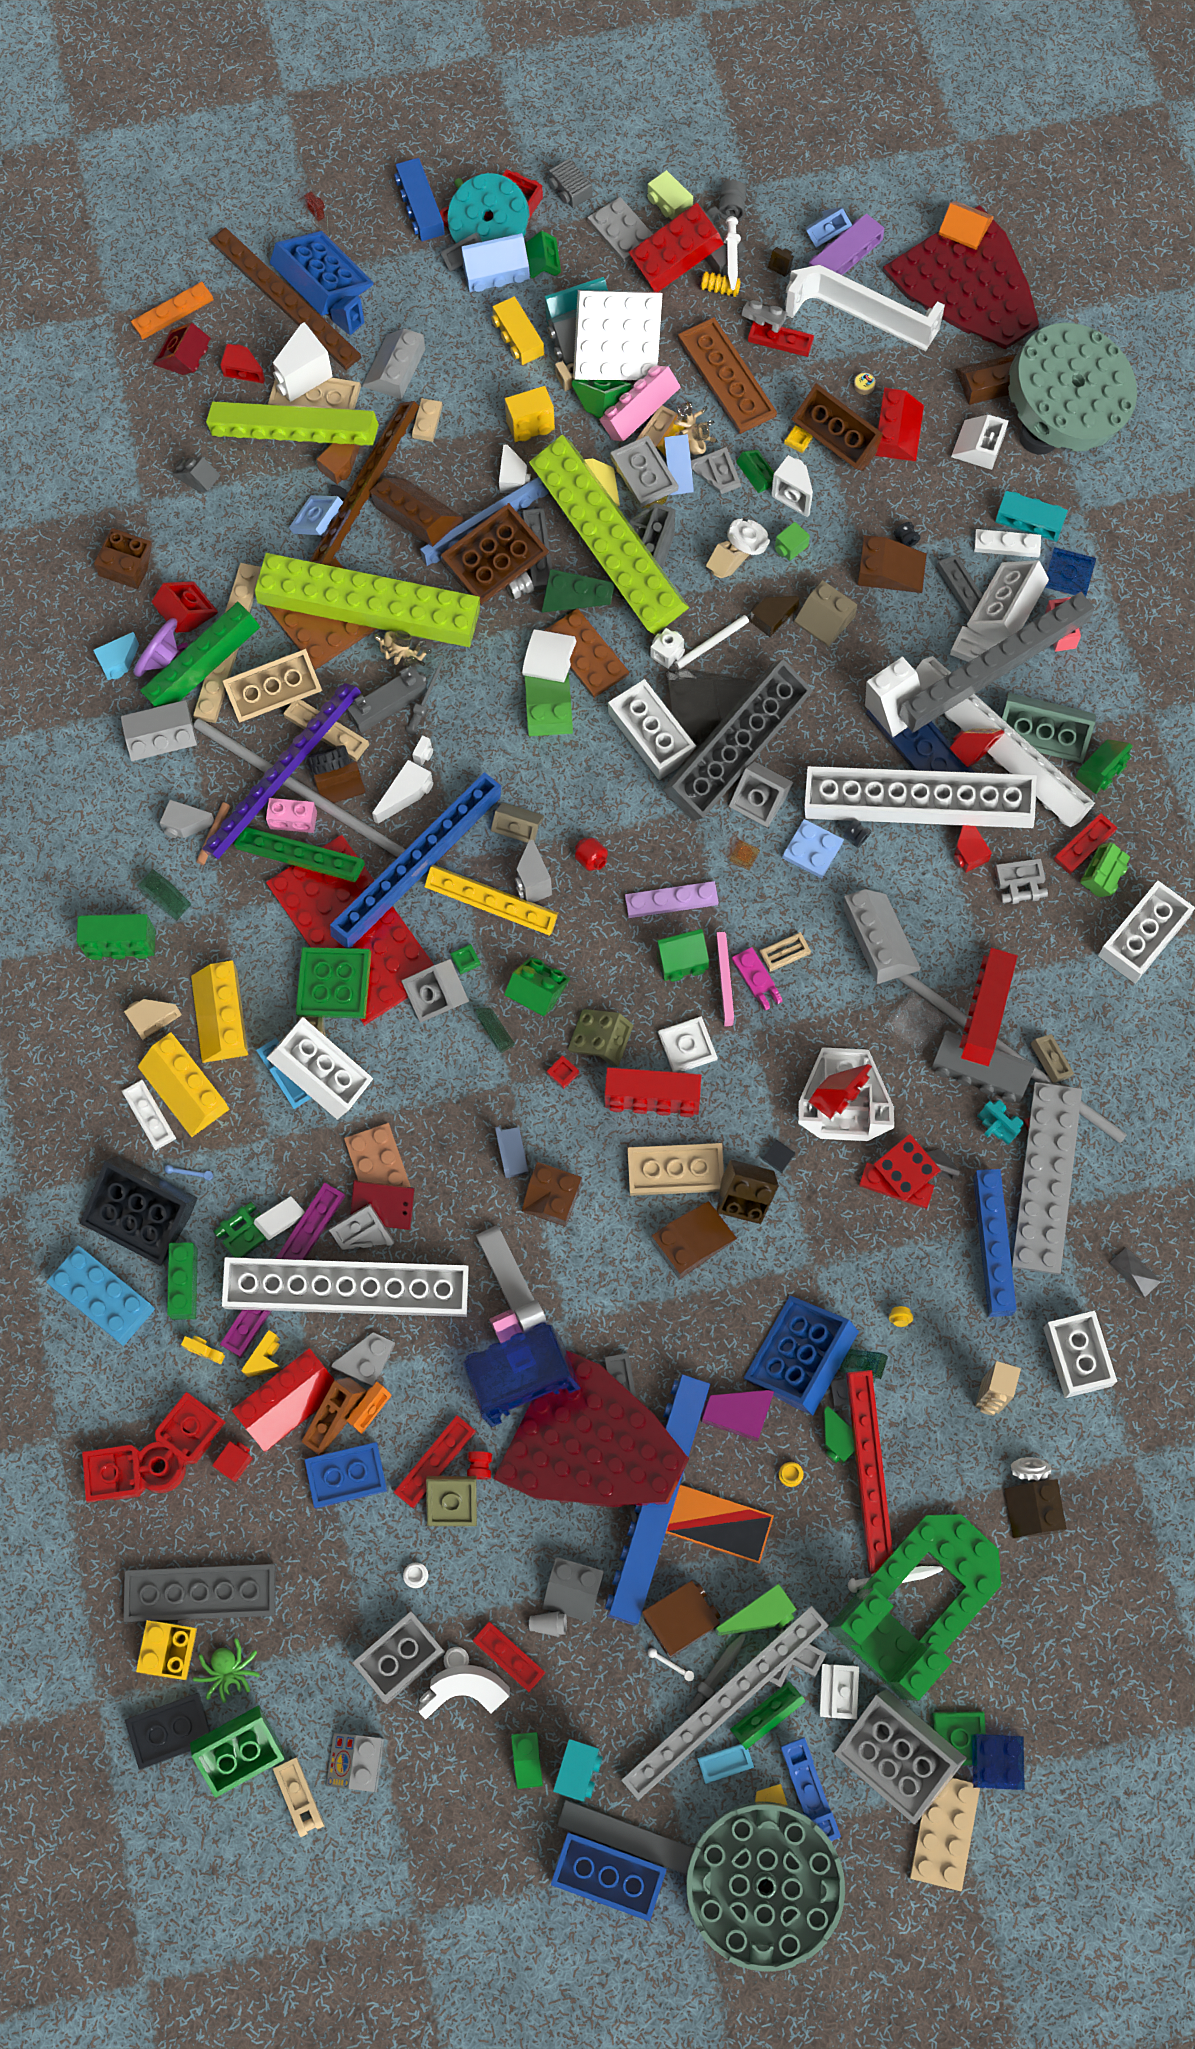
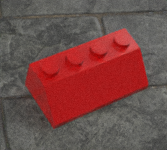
M309 1348L231 1411L263 1451L266 1452L319 1410L334 1382V1378Z

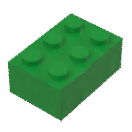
M147 914L78 916L77 943L89 959L101 960L102 957H111L121 960L125 959V956L146 959L148 956H155L156 930Z
M260 1705L190 1743L191 1756L215 1798L285 1760L282 1745Z

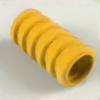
M705 271L701 281L702 290L708 289L709 292L714 290V293L718 291L720 294L727 293L728 296L733 294V297H736L739 293L741 281L740 278H737L735 289L732 290L727 275L721 277V274L716 276L713 272L708 274V271Z

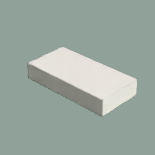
M290 1196L254 1220V1224L270 1240L301 1220L305 1211Z

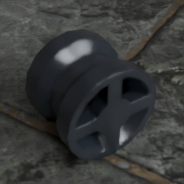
M912 522L901 524L893 533L896 539L900 540L901 544L909 547L914 546L921 538L919 533L914 531Z
M856 819L848 827L843 837L846 840L853 841L854 846L859 848L868 839L871 830L868 827L864 828L861 826V822Z

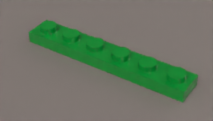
M245 827L234 843L237 850L356 882L365 865L364 860L361 858Z

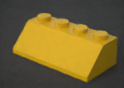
M233 960L210 964L191 976L202 1063L248 1055L237 968Z
M172 1032L152 1045L138 1065L139 1070L191 1137L230 1110L224 1099Z

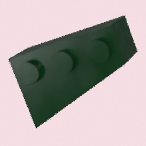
M550 569L541 613L611 605L615 583Z

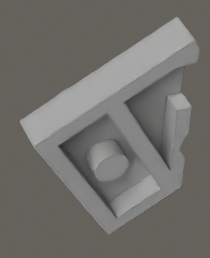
M371 1204L366 1205L329 1228L330 1233L342 1250L394 1244V1239Z

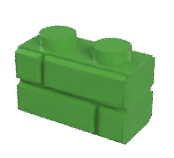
M1114 843L1099 845L1080 883L1098 897L1114 894L1118 888L1117 882L1128 869L1127 863L1130 856L1121 851Z

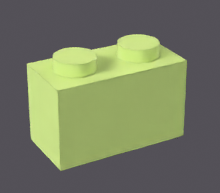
M667 170L648 183L647 197L652 204H656L661 209L665 217L673 220L693 206V196Z

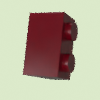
M192 322L173 329L169 332L153 364L181 375L194 373L200 365L199 360L209 348L207 345L211 338Z

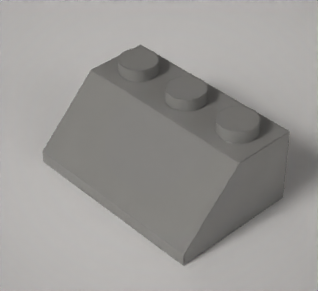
M407 329L387 334L363 383V387L402 399L425 351L424 335Z
M186 700L121 716L125 741L131 761L198 744Z

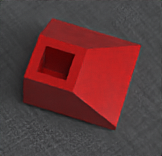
M866 1064L829 1075L815 1090L808 1102L829 1119L836 1113L841 1115L849 1105L847 1101L851 1100L853 1102L861 1092L858 1088H862L870 1077L867 1074L872 1066Z

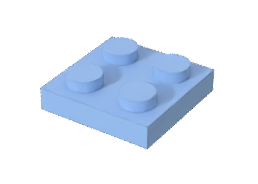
M311 495L289 529L293 534L321 535L326 531L331 519L338 513V509L343 501L338 496Z
M804 819L782 858L822 879L843 844L844 839Z

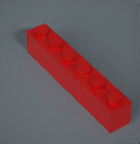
M991 948L989 955L983 956L980 969H984V971H979L976 984L980 986H975L972 1000L976 1002H971L968 1016H971V1019L967 1018L963 1032H967V1035H962L959 1048L963 1049L961 1059L989 1067L995 1050L1018 955Z

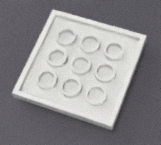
M578 290L573 378L589 380H640L647 376L648 371L658 364L662 293Z

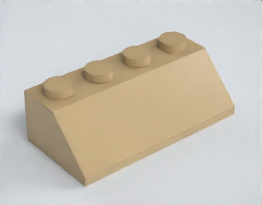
M306 649L223 680L239 723L322 691Z

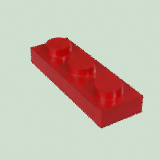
M753 321L748 342L809 357L814 335L781 327L777 333L772 331L773 325L769 323L760 325Z
M1100 813L1055 856L1054 861L1071 875L1098 849L1099 845L1103 844L1116 832L1117 827Z
M866 1163L859 1186L904 1201L875 1165ZM926 1183L904 1202L927 1209L935 1185Z
M488 1622L473 1639V1642L529 1693L546 1674L491 1622Z

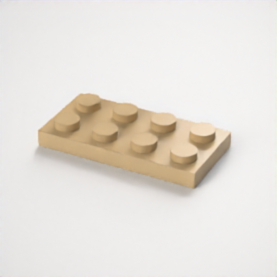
M331 377L290 402L285 395L281 396L277 390L276 385L278 382L275 379L268 405L355 410L361 385L360 382Z
M722 1143L629 1147L630 1196L720 1192L721 1179L724 1174Z
M952 1778L920 1818L909 1879L962 1892L981 1785Z

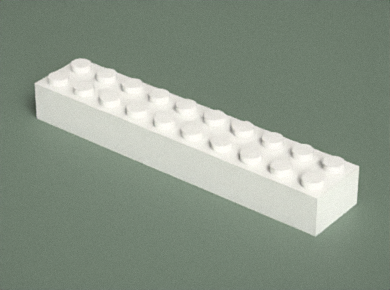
M808 766L805 818L1033 828L1037 775Z
M225 1258L222 1307L224 1309L467 1317L469 1267L466 1265Z

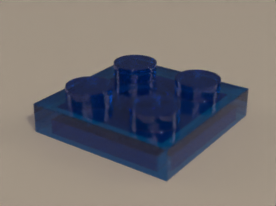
M972 1734L973 1788L1025 1790L1024 1736Z

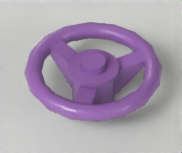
M175 618L166 621L150 641L134 667L133 674L135 677L142 676L147 670L165 668L177 657L179 650H177L173 635L177 627V620Z

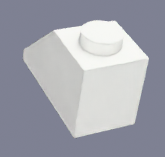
M503 445L499 477L500 493H513L531 482V474H527V465L508 445Z

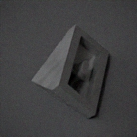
M942 1149L926 1152L942 1170L937 1175L956 1182L960 1171Z
M1127 1247L1109 1263L1143 1298L1161 1282Z

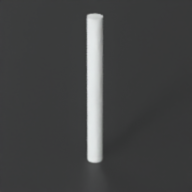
M743 615L674 662L675 666L680 670L749 623L748 618Z

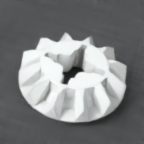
M1025 1457L1014 1461L1011 1464V1471L1014 1476H1018L1020 1479L1038 1481L1039 1479H1046L1051 1475V1466L1039 1458Z

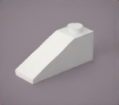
M408 760L373 811L374 822L379 824L421 799L424 793L428 794L433 786L431 772Z

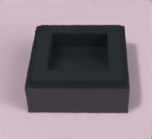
M775 1140L763 1157V1161L783 1173L795 1156V1152L778 1140Z

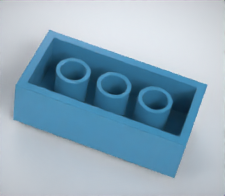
M79 1245L46 1281L50 1287L122 1346L128 1342L155 1310L148 1301Z

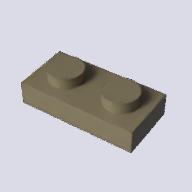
M1052 1034L1037 1038L1030 1043L1052 1083L1068 1079L1074 1075Z

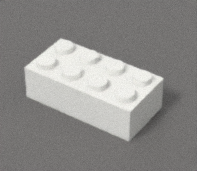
M1157 881L1106 942L1098 956L1136 984L1189 919L1195 907L1160 881Z

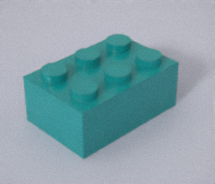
M569 1739L553 1792L585 1802L586 1797L591 1799L595 1787V1782L591 1781L593 1772L599 1773L603 1756L599 1755L600 1750Z

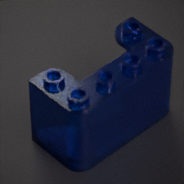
M547 1323L537 1324L533 1327V1330L526 1333L514 1334L510 1340L503 1343H494L487 1350L480 1353H471L466 1356V1360L463 1362V1367L481 1417L491 1428L502 1423V1414L505 1416L511 1415L509 1410L553 1391L556 1395L560 1393L559 1389L567 1388L569 1393L581 1389L561 1336L552 1325H547Z

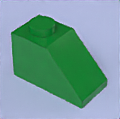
M827 1406L823 1412L824 1448L827 1450L825 1454L833 1463L839 1462L843 1465L855 1452L853 1431L850 1426Z
M538 1733L511 1735L517 1789L543 1786Z

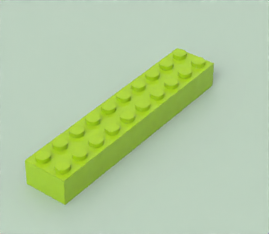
M562 434L529 462L648 631L656 635L690 608L569 439Z
M270 553L265 554L255 588L257 604L469 648L480 612V597Z

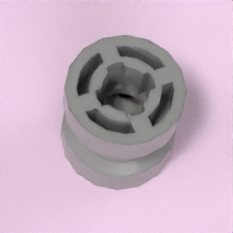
M524 572L506 586L513 600L521 597V593L528 594L534 591L532 581L527 572Z

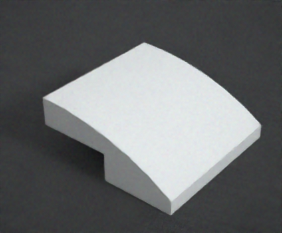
M534 629L524 660L523 675L564 683L571 666L569 659L576 644L575 636Z

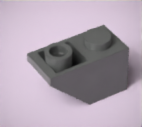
M204 457L181 459L175 465L176 469L171 474L199 492L208 491L221 476Z

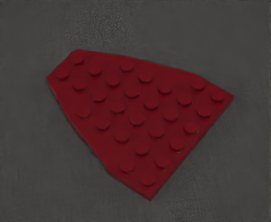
M980 205L975 208L987 213ZM994 220L989 225L977 250L939 235L938 231L883 266V273L908 300L912 302L917 301L924 305V309L927 311L929 308L933 309L937 301L944 304L942 316L944 321L965 333L970 334L972 332L982 336V340L993 342L1005 350L1039 327L1027 279L1006 232Z
M558 1347L493 1479L538 1501L576 1502L583 1505L622 1507V1505L633 1504L645 1506L651 1503L662 1505L669 1503L689 1458L657 1417L600 1364Z

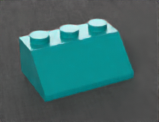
M601 277L545 296L546 322L548 327L549 319L577 309L578 290L608 291L605 278Z

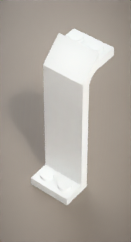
M821 265L791 271L790 283L786 288L787 298L784 303L787 316L793 318L805 300L818 298L924 351L928 349L940 330L945 306L937 301L933 309L929 308L924 316Z

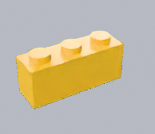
M515 296L492 306V322L496 328L499 327L502 331V339L505 344L509 343L511 346L510 350L515 360L519 359L520 363L524 365L544 355V343Z

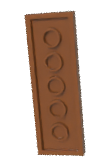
M715 317L678 334L679 342L739 434L777 417L776 409Z

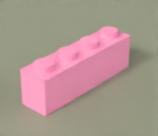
M656 365L648 371L647 376L638 380L632 390L623 394L617 404L605 411V415L599 420L612 440L624 441L681 388L669 366Z

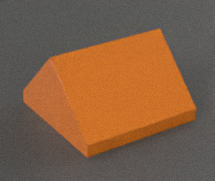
M957 201L951 202L941 225L939 235L977 250L994 216Z

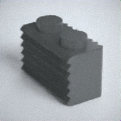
M570 158L549 170L548 183L553 190L557 189L565 204L569 203L572 208H575L593 196L592 184L580 172L577 166L573 164Z

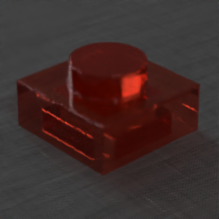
M312 192L304 195L306 207L316 220L320 221L325 218L323 210L325 205L321 198H316Z

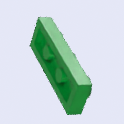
M788 1682L734 1725L730 1731L747 1750L806 1701L798 1690Z

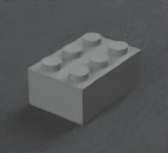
M411 1611L352 1663L383 1702L388 1704L446 1652Z

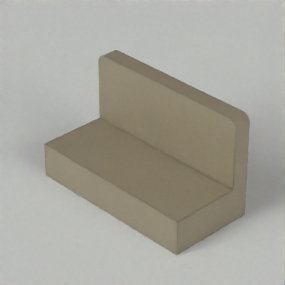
M502 803L495 811L491 831L526 843L530 840L535 842L538 828L544 819V815Z

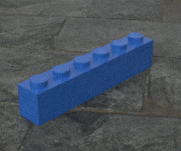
M1001 1169L977 1170L973 1176L988 1317L1012 1316L1017 1309Z

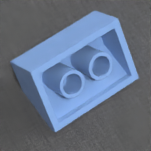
M522 233L461 247L464 274L469 292H480L486 288L502 287L505 284L521 283L530 279L529 264Z

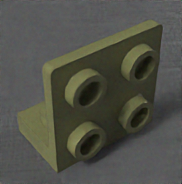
M583 1009L568 1050L571 1053L600 1056L611 1066L619 1067L633 1024L620 1013Z

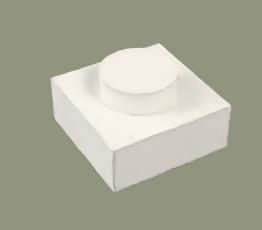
M422 736L412 754L414 763L420 766L424 764L425 760L428 761L433 753L429 738Z

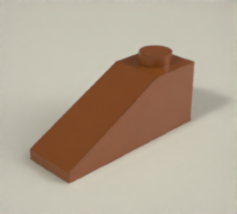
M333 443L316 459L319 471L336 484L346 480L351 474L360 445Z
M350 1377L334 1380L301 1442L319 1456L322 1455L348 1423L346 1420L349 1418L351 1411L363 1400L367 1390Z

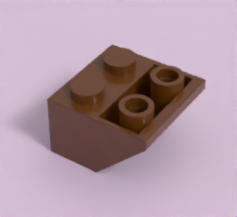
M111 528L94 562L98 575L138 589L148 570L152 542Z

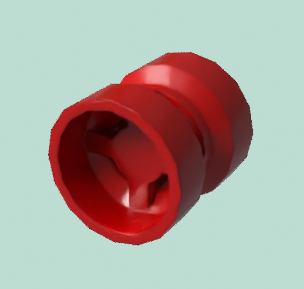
M480 1451L468 1452V1461L471 1465L467 1469V1476H477V1480L491 1479V1470L488 1465L492 1462L493 1454Z

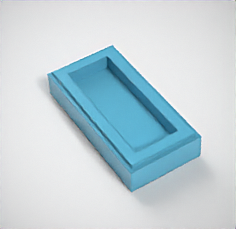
M741 1744L697 1758L705 1784L754 1768L749 1750H745Z

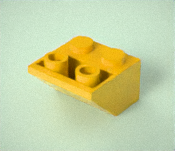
M147 1620L136 1672L187 1680L197 1628Z

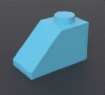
M134 632L93 650L108 680L118 679L129 671L139 643Z

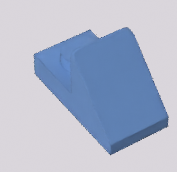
M843 207L822 211V218L805 227L815 247L820 246L852 226Z

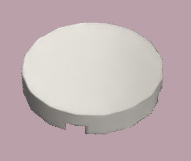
M734 520L727 530V537L730 542L744 553L751 555L763 553L770 543V539L767 538V531L755 521Z

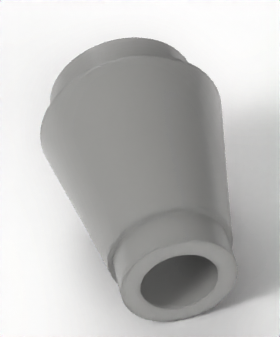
M560 1611L530 1616L529 1630L556 1637L565 1635L567 1616L566 1614H561Z

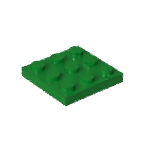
M302 947L296 1015L298 1017L366 1019L371 950Z

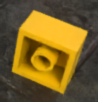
M545 386L505 398L506 421L514 442L527 441L531 437L540 434L547 435L555 430L554 406Z

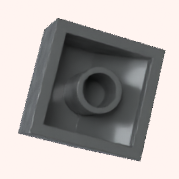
M556 1557L542 1609L551 1612L560 1611L561 1614H566L568 1617L591 1623L604 1571Z

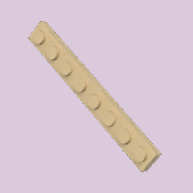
M240 563L226 611L238 601L250 612L261 567ZM238 649L204 679L193 715L194 719L200 718L203 721L216 723L226 692L223 680L230 678Z

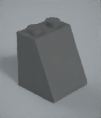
M577 309L548 320V334L551 339H554L556 345L554 347L555 356L565 364L574 362Z

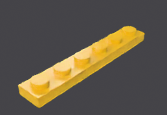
M436 865L430 867L425 888L549 936L552 934L558 912Z

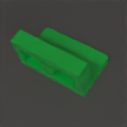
M541 230L525 243L531 278H535L543 271L553 276L561 273L557 239Z

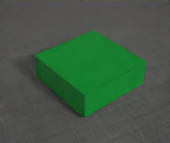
M471 944L450 953L460 975L481 966Z

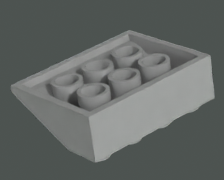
M887 1689L874 1697L834 1753L913 1824L920 1819L966 1760L963 1754Z

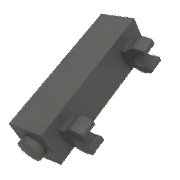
M712 207L705 213L713 225L720 221L717 216L720 214V211L717 207ZM742 242L737 244V263L738 260L745 257L743 251L746 248ZM724 243L723 246L705 258L715 274H721V277L728 275L727 243Z
M414 667L411 669L405 668L399 672L400 676L366 697L361 695L354 700L355 703L349 706L347 711L349 718L359 732H365L423 696L427 691L426 684H428L422 672L418 673Z

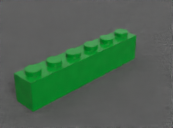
M237 601L140 690L141 693L154 707L180 702L260 628V625L250 612Z

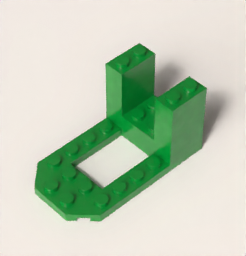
M962 1514L926 1515L835 1617L827 1629L902 1700L919 1701L953 1662L944 1654L945 1650L1000 1588L999 1549ZM929 1553L964 1588L921 1638L917 1640L889 1613L894 1606L887 1599L924 1556Z

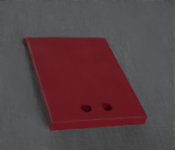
M354 1180L350 1215L371 1204L385 1227L411 1230L415 1188Z

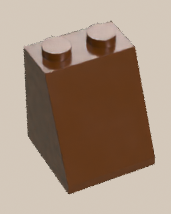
M692 1580L642 1612V1618L669 1660L720 1625L718 1621L721 1618L719 1612L713 1604L711 1606L707 1604L704 1599L707 1596L704 1589L699 1583L695 1585Z

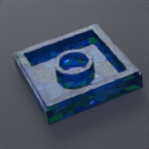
M1054 547L1046 574L1049 580L1045 588L1071 595L1082 592L1086 597L1096 558Z

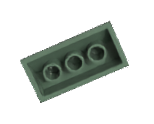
M1008 692L1002 719L1039 753L1083 763L1095 725L1096 714Z

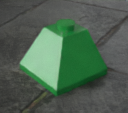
M572 380V386L586 412L594 414V417L601 419L605 415V411L620 401L619 398L631 389V384L622 380Z

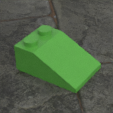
M569 672L564 683L525 676L529 736L573 734Z
M778 1584L718 1626L715 1633L717 1636L771 1629L777 1625L781 1629L794 1619L792 1614L797 1609Z

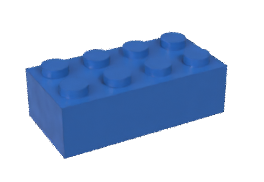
M568 1832L551 1885L650 1922L667 1869Z

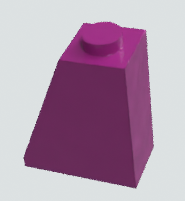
M765 1390L711 1395L709 1401L704 1403L701 1413L703 1416L702 1423L758 1442L774 1392Z

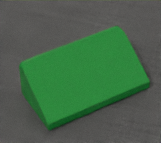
M759 450L742 452L736 463L757 493L772 487L774 471Z

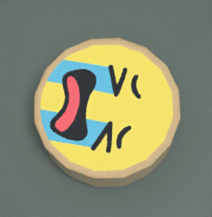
M869 373L857 375L854 381L856 392L862 395L872 393L875 388V378Z

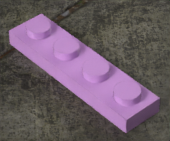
M715 881L625 894L628 918L715 906L719 903Z

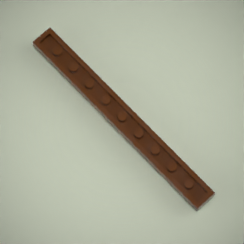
M226 227L210 238L211 244L298 326L305 322L327 350L328 354L345 370L362 358L361 354Z
M415 401L403 402L398 405L309 562L331 565L334 555L341 548V543L350 532V527L359 516L362 506L369 499V491L378 483L382 471L387 467L390 457L396 451L401 438L406 434V429L410 422L415 418L419 408Z

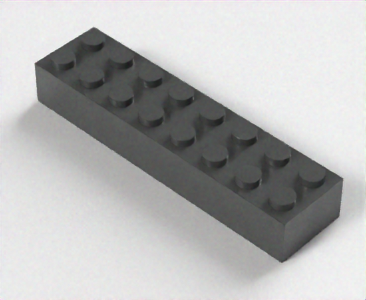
M784 659L772 663L662 790L693 821L704 818L812 693L811 687Z

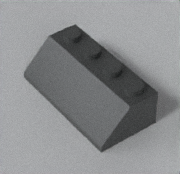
M949 1031L945 1032L931 1070H934L938 1076L944 1078L950 1076L958 1079L957 1082L964 1086L974 1085L979 1087V1090L985 1094L992 1095L995 1093L1000 1095L1006 1102L1015 1103L1016 1101L1020 1103L1036 1064L997 1049L994 1050L989 1067L961 1059L963 1049L959 1048L962 1036Z

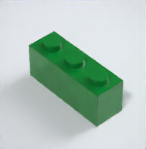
M169 1243L167 1315L172 1320L196 1319L198 1248L194 1243Z

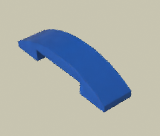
M805 1737L780 1746L803 1813L820 1826L830 1841L840 1838V1832L833 1813L829 1808Z

